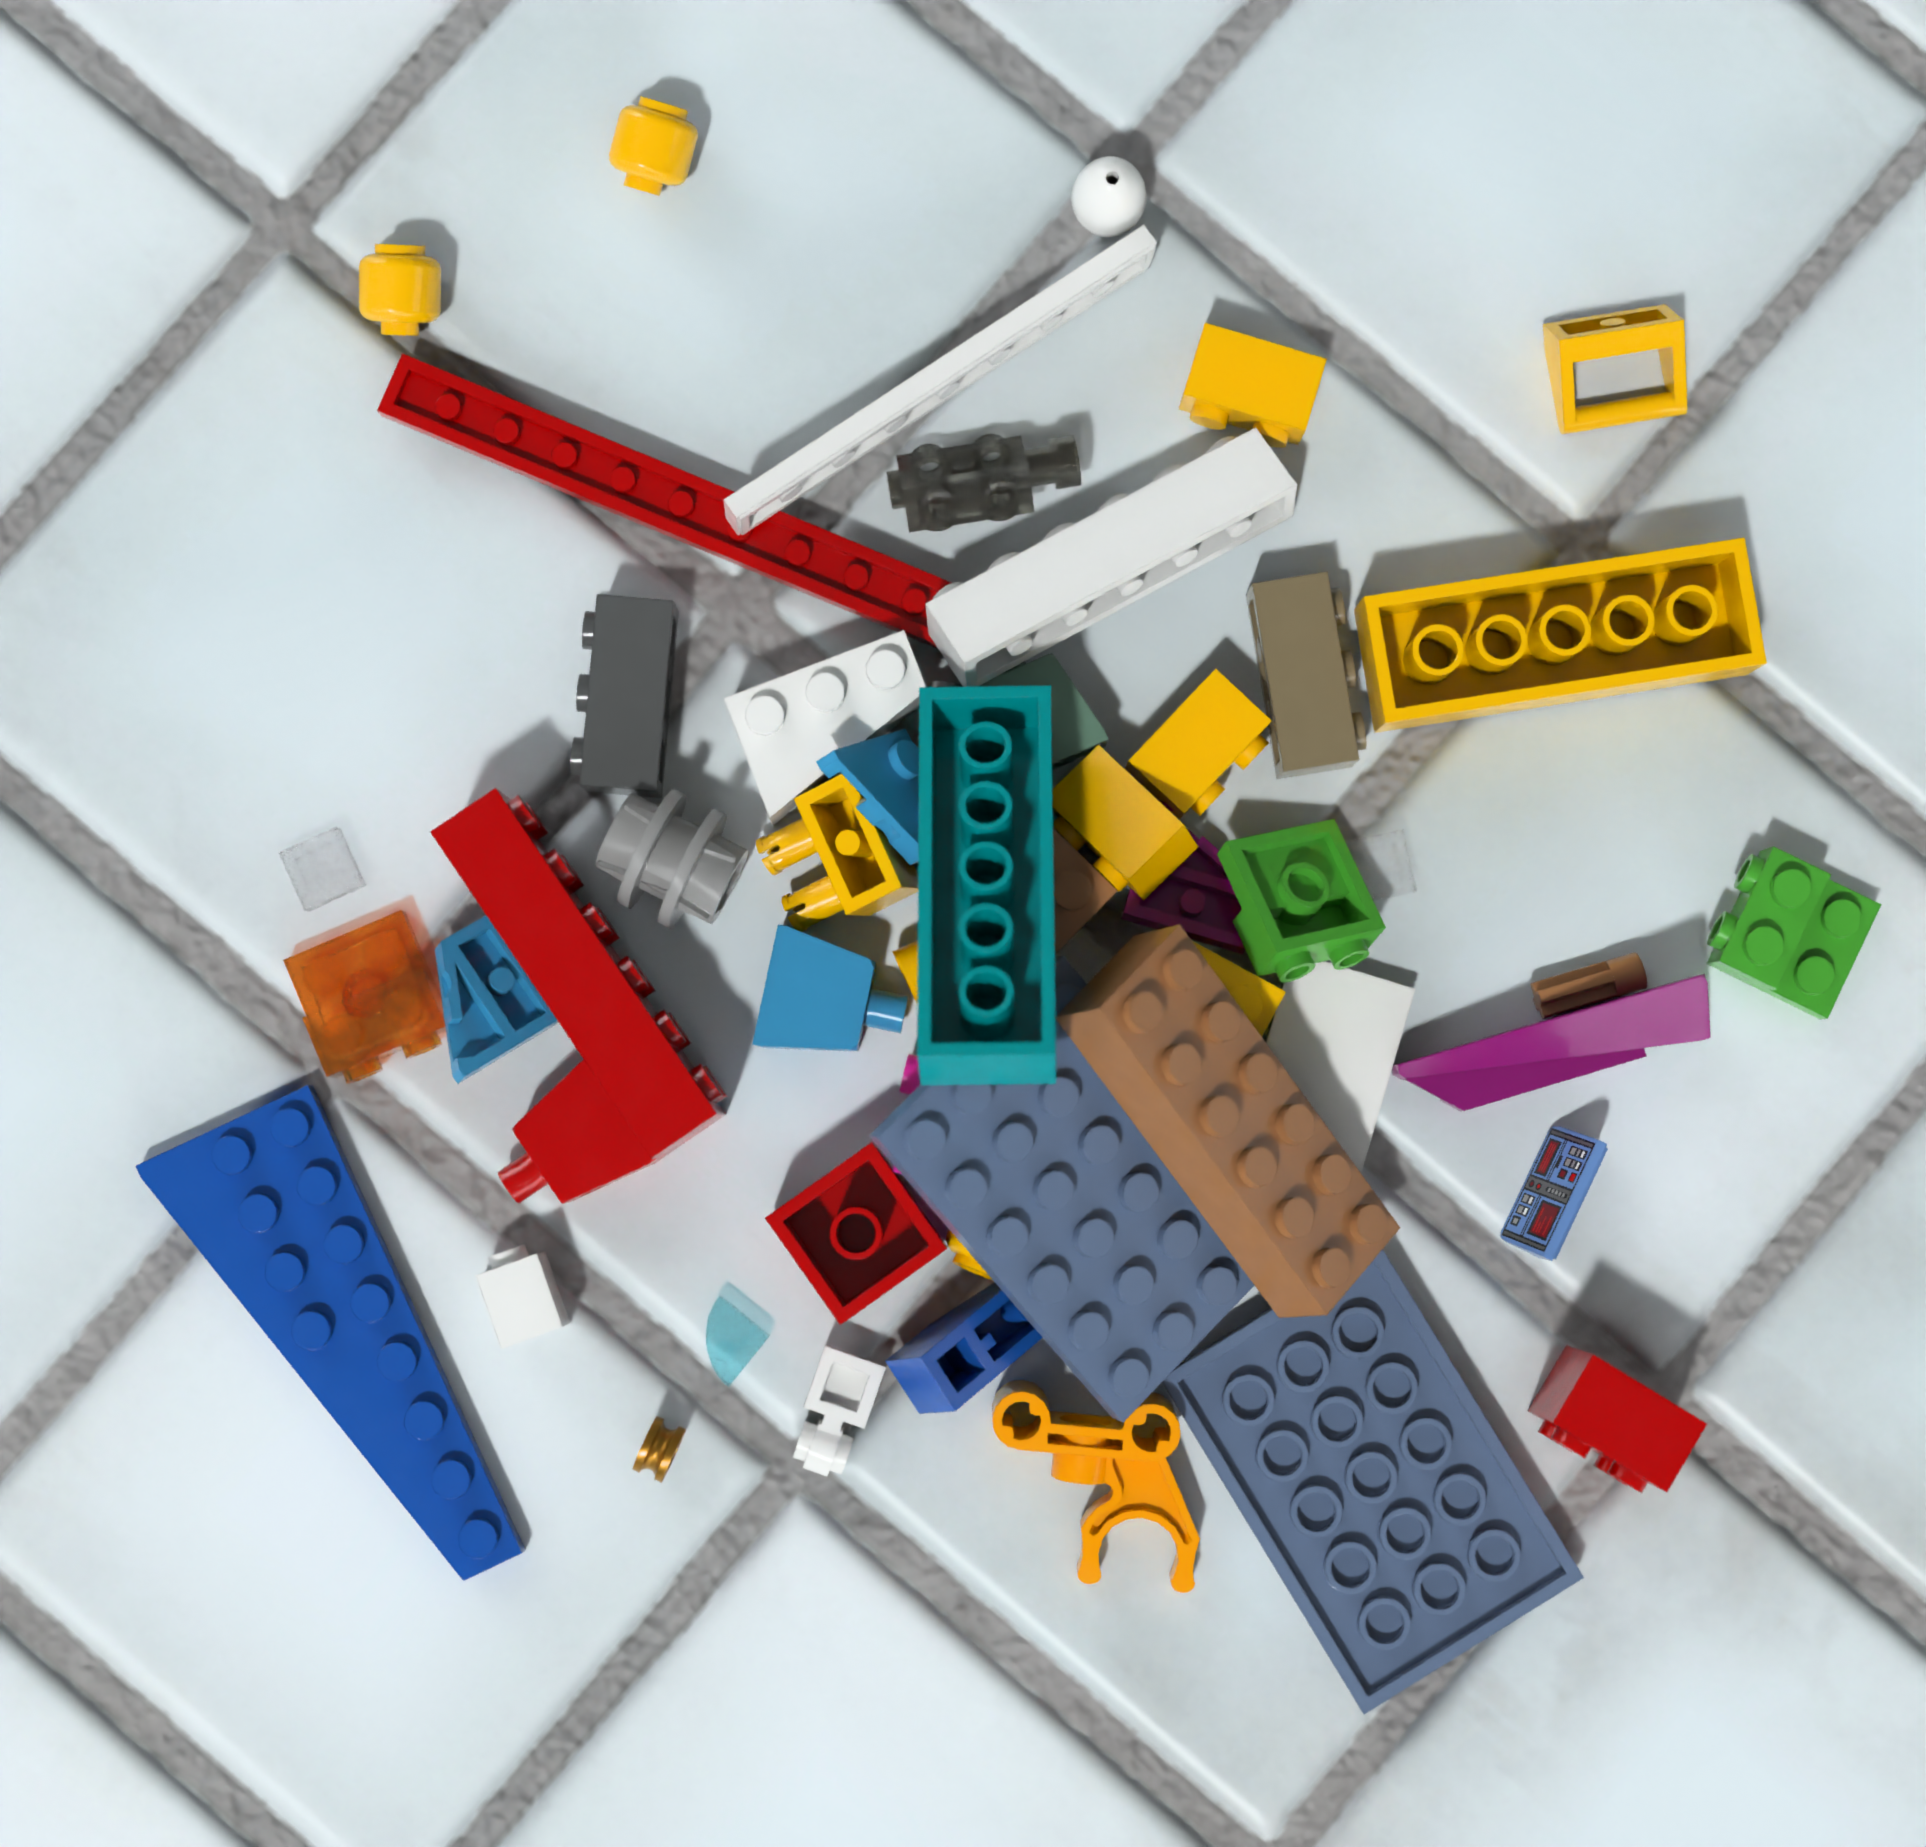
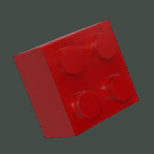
M874 1142L866 1145L765 1217L768 1224L840 1325L947 1250L948 1247L898 1175L892 1172L893 1168Z
M1568 1345L1565 1346L1527 1410L1543 1420L1538 1430L1540 1434L1584 1459L1590 1450L1599 1454L1593 1464L1594 1467L1640 1493H1643L1647 1484L1668 1492L1707 1426V1423L1596 1355Z

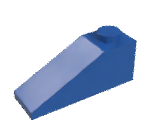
M994 1282L929 1324L885 1360V1362L919 1414L954 1412L1043 1337Z

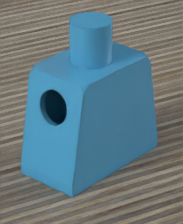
M778 924L752 1044L757 1047L773 1049L859 1051L864 1026L901 1034L909 996L872 988L877 967L875 961L788 926Z

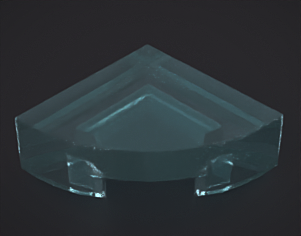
M720 1295L708 1316L706 1346L712 1368L722 1382L729 1387L770 1335Z

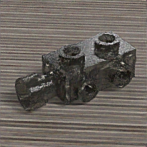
M985 434L974 443L941 448L935 444H923L910 454L897 455L898 470L886 472L892 510L905 509L909 532L921 530L943 531L958 524L983 520H1008L1015 515L1034 512L1032 487L1054 484L1055 489L1081 486L1080 463L1074 435L1048 439V446L1024 449L1021 436L1003 438L998 434ZM996 452L1001 454L995 460L987 461L983 459L989 453ZM927 463L939 464L930 471L920 469Z

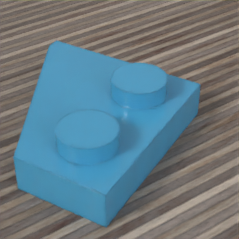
M902 729L835 749L816 761L820 770L828 779L841 772L864 797L856 805L860 813L873 826L883 831L889 843L909 865L918 863L919 748L912 742L907 730Z
M486 915L445 938L435 948L452 1077L457 1084L558 1023V1020Z

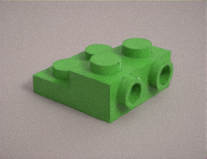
M1335 819L1229 840L1224 843L1217 853L1242 908L1233 920V923L1258 977L1276 973L1280 982H1290L1310 973L1315 968V963L1331 960L1336 970L1352 967L1367 958L1369 955L1368 948L1386 928Z
M1774 846L1759 852L1758 856L1754 854L1749 855L1736 877L1734 888L1741 892L1731 913L1723 911L1711 929L1707 945L1714 949L1707 964L1820 1020L1828 1019L1881 904L1830 880L1832 874Z

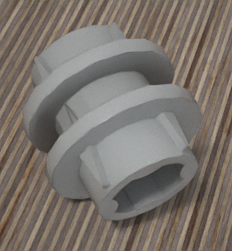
M674 788L665 796L659 806L631 793L620 807L606 833L596 859L595 867L621 881L617 902L629 909L638 902L644 892L663 900L657 922L670 929L678 922L683 912L713 924L729 899L749 852L747 849L721 836L727 815L714 808L706 816L702 824L698 826L681 817L687 796Z

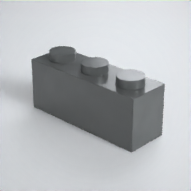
M597 594L595 612L585 611L582 627L583 649L592 650L590 673L579 675L576 693L577 712L586 713L584 737H574L570 770L571 775H580L579 785L586 792L630 795L633 793L642 797L662 798L679 615L673 600Z

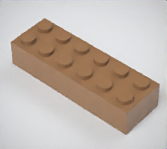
M1180 924L1134 935L1055 1016V1019L1279 1318L1328 1315L1400 1229L1395 1219Z

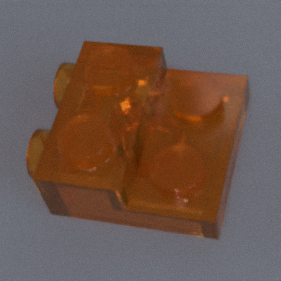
M400 910L283 960L306 1014L302 1019L326 1077L338 1078L344 1076L346 1083L351 1084L382 1071L383 1067L380 1059L403 1050L406 1059H409L442 1045L439 1034L446 1032L441 995L405 911Z

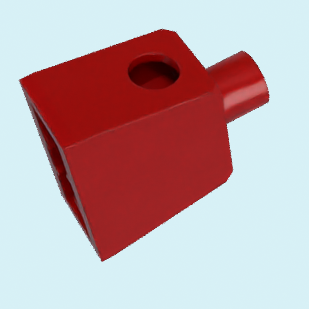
M583 1060L515 1124L512 1130L526 1150V1153L498 1171L497 1174L509 1194L518 1204L546 1185L550 1186L559 1201L564 1204L651 1166L662 1158H650L585 1060Z

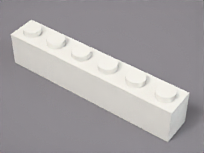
M1256 427L1238 437H1224L1213 444L1205 455L1184 466L1177 464L1164 469L1154 478L1152 483L1130 495L1123 493L1113 496L1096 513L1075 524L1064 523L1057 526L1045 536L1042 542L1021 553L1010 552L999 557L990 565L987 571L965 583L960 581L953 582L943 587L935 594L931 601L925 603L928 634L962 686H980L1293 517L1297 483Z

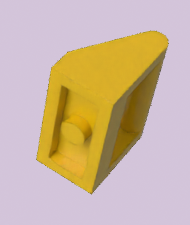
M1666 304L1543 324L1545 356L1558 427L1562 435L1685 415L1687 413L1684 319ZM1658 349L1666 392L1575 407L1574 362Z

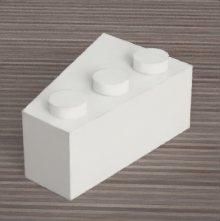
M905 630L724 698L773 826L796 806L794 798L834 777L832 776L828 779L820 770L816 761L835 749L886 735L919 708V687H926Z

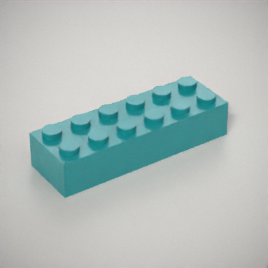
M1051 685L919 687L917 1059L921 1085L1056 1084Z

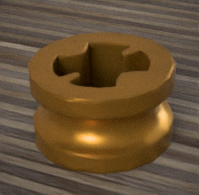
M656 1416L640 1448L632 1470L640 1473L643 1469H650L655 1475L654 1480L662 1483L678 1451L686 1429L678 1426L677 1429L670 1430L664 1425V1419Z

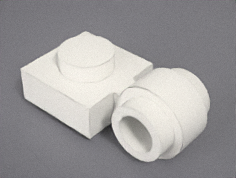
M828 1345L824 1346L804 1403V1408L821 1413L824 1417L823 1420L819 1419L817 1425L808 1421L804 1422L792 1457L804 1462L802 1468L826 1477L829 1471L842 1474L854 1440L853 1437L842 1434L844 1429L842 1424L846 1422L865 1429L886 1366Z

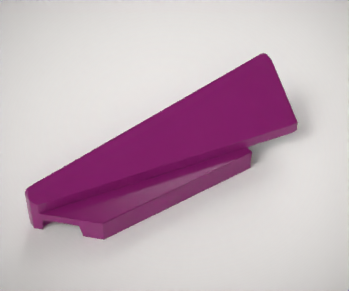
M1701 974L1394 1064L1391 1072L1393 1076L1421 1088L1456 1110L1466 1111L1647 1057L1644 1049L1647 1047L1709 1039L1711 1035L1706 976Z

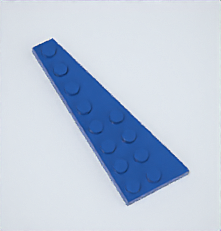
M306 1085L135 1166L141 1179L463 1581L522 1554L526 1550L313 1085Z

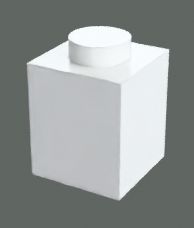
M525 1244L488 1257L492 1269L475 1275L501 1349L570 1324L545 1251L529 1256Z

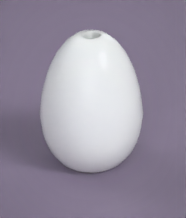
M1115 156L1101 157L1090 162L1079 173L1072 188L1071 202L1074 214L1086 230L1098 236L1114 237L1129 231L1139 221L1146 206V188L1139 171L1127 160Z

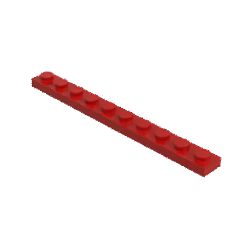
M402 353L377 409L382 417L896 632L905 630L906 636L937 648L928 634L925 603L931 601L939 590L952 582L782 511L777 512L744 535H737L725 518L724 499L733 494L734 491Z

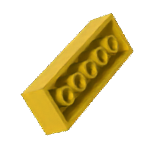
M1745 537L1364 596L1354 608L1374 733L1744 676L1767 664Z

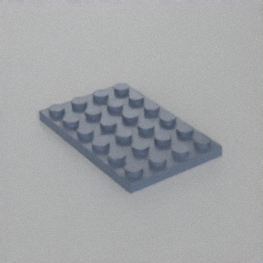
M1055 955V1016L1087 984L1068 960L1060 955ZM1055 1019L1056 1084L920 1085L869 1137L1113 1419L1124 1422L1254 1287V1284Z
M1383 1249L1328 1315L1279 1318L1273 1309L1269 1308L1181 1362L1162 1382L1363 1714L1368 1713L1584 1578Z

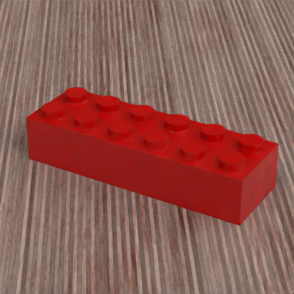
M494 788L430 831L651 1159L665 1157L726 1115L719 1105V1102L727 1097L724 1089L707 1065L703 1066L700 1063L694 1068L683 1052L684 1048L692 1044L671 1012L667 1013L665 1010L657 1013L647 999V996L656 991L652 983L634 959L631 960L628 955L620 959L611 944L620 938L618 933L599 907L596 908L592 902L584 906L575 892L584 886L582 880L563 854L560 855L555 848L548 852L539 839L549 832L528 802H524L519 795L510 799L497 788Z

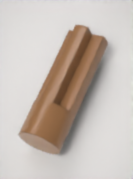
M1633 952L1531 983V989L1534 994L1533 1001L1536 1010L1540 1011L1541 1017L1544 1019L1646 989L1647 977L1639 955Z

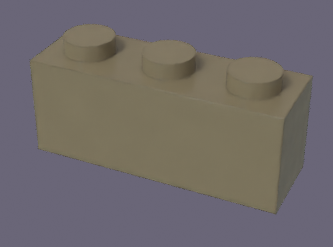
M1328 572L1252 583L1246 593L1265 713L1272 720L1268 725L1276 779L1351 768L1360 760L1358 750L1366 749L1367 740L1361 712H1351L1348 688L1356 686V672L1351 651H1341L1337 626L1345 625V607L1340 588H1330Z

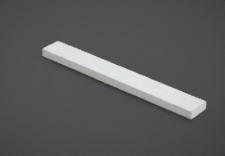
M1145 224L725 498V518L737 535H744L1149 269L1156 249V239Z

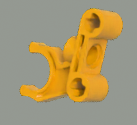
M1022 1379L1012 1380L1003 1385L995 1394L992 1403L993 1430L1001 1442L1008 1447L1018 1450L1053 1453L1051 1476L1053 1478L1076 1484L1094 1485L1104 1483L1111 1487L1107 1494L1092 1503L1080 1520L1081 1552L1076 1565L1080 1581L1086 1584H1094L1100 1580L1101 1570L1098 1553L1103 1538L1113 1526L1127 1519L1144 1518L1159 1523L1171 1534L1175 1542L1176 1555L1169 1573L1173 1589L1181 1593L1191 1591L1195 1586L1193 1566L1200 1538L1167 1460V1457L1177 1448L1181 1436L1180 1424L1171 1402L1163 1395L1152 1392L1124 1422H1120L1111 1416L1049 1411L1048 1399L1044 1391L1034 1382ZM1015 1402L1029 1403L1030 1414L1037 1416V1418L1027 1426L1018 1427L1013 1425L1012 1415L1004 1413V1411ZM1147 1414H1157L1167 1420L1165 1428L1158 1427L1154 1429L1152 1438L1139 1437L1132 1431L1134 1425L1145 1423Z

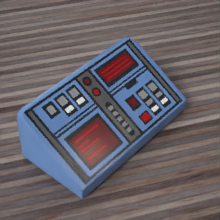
M1552 1126L1500 1232V1238L1540 1259L1549 1261L1556 1259L1608 1150L1606 1148L1607 1144L1561 1126Z

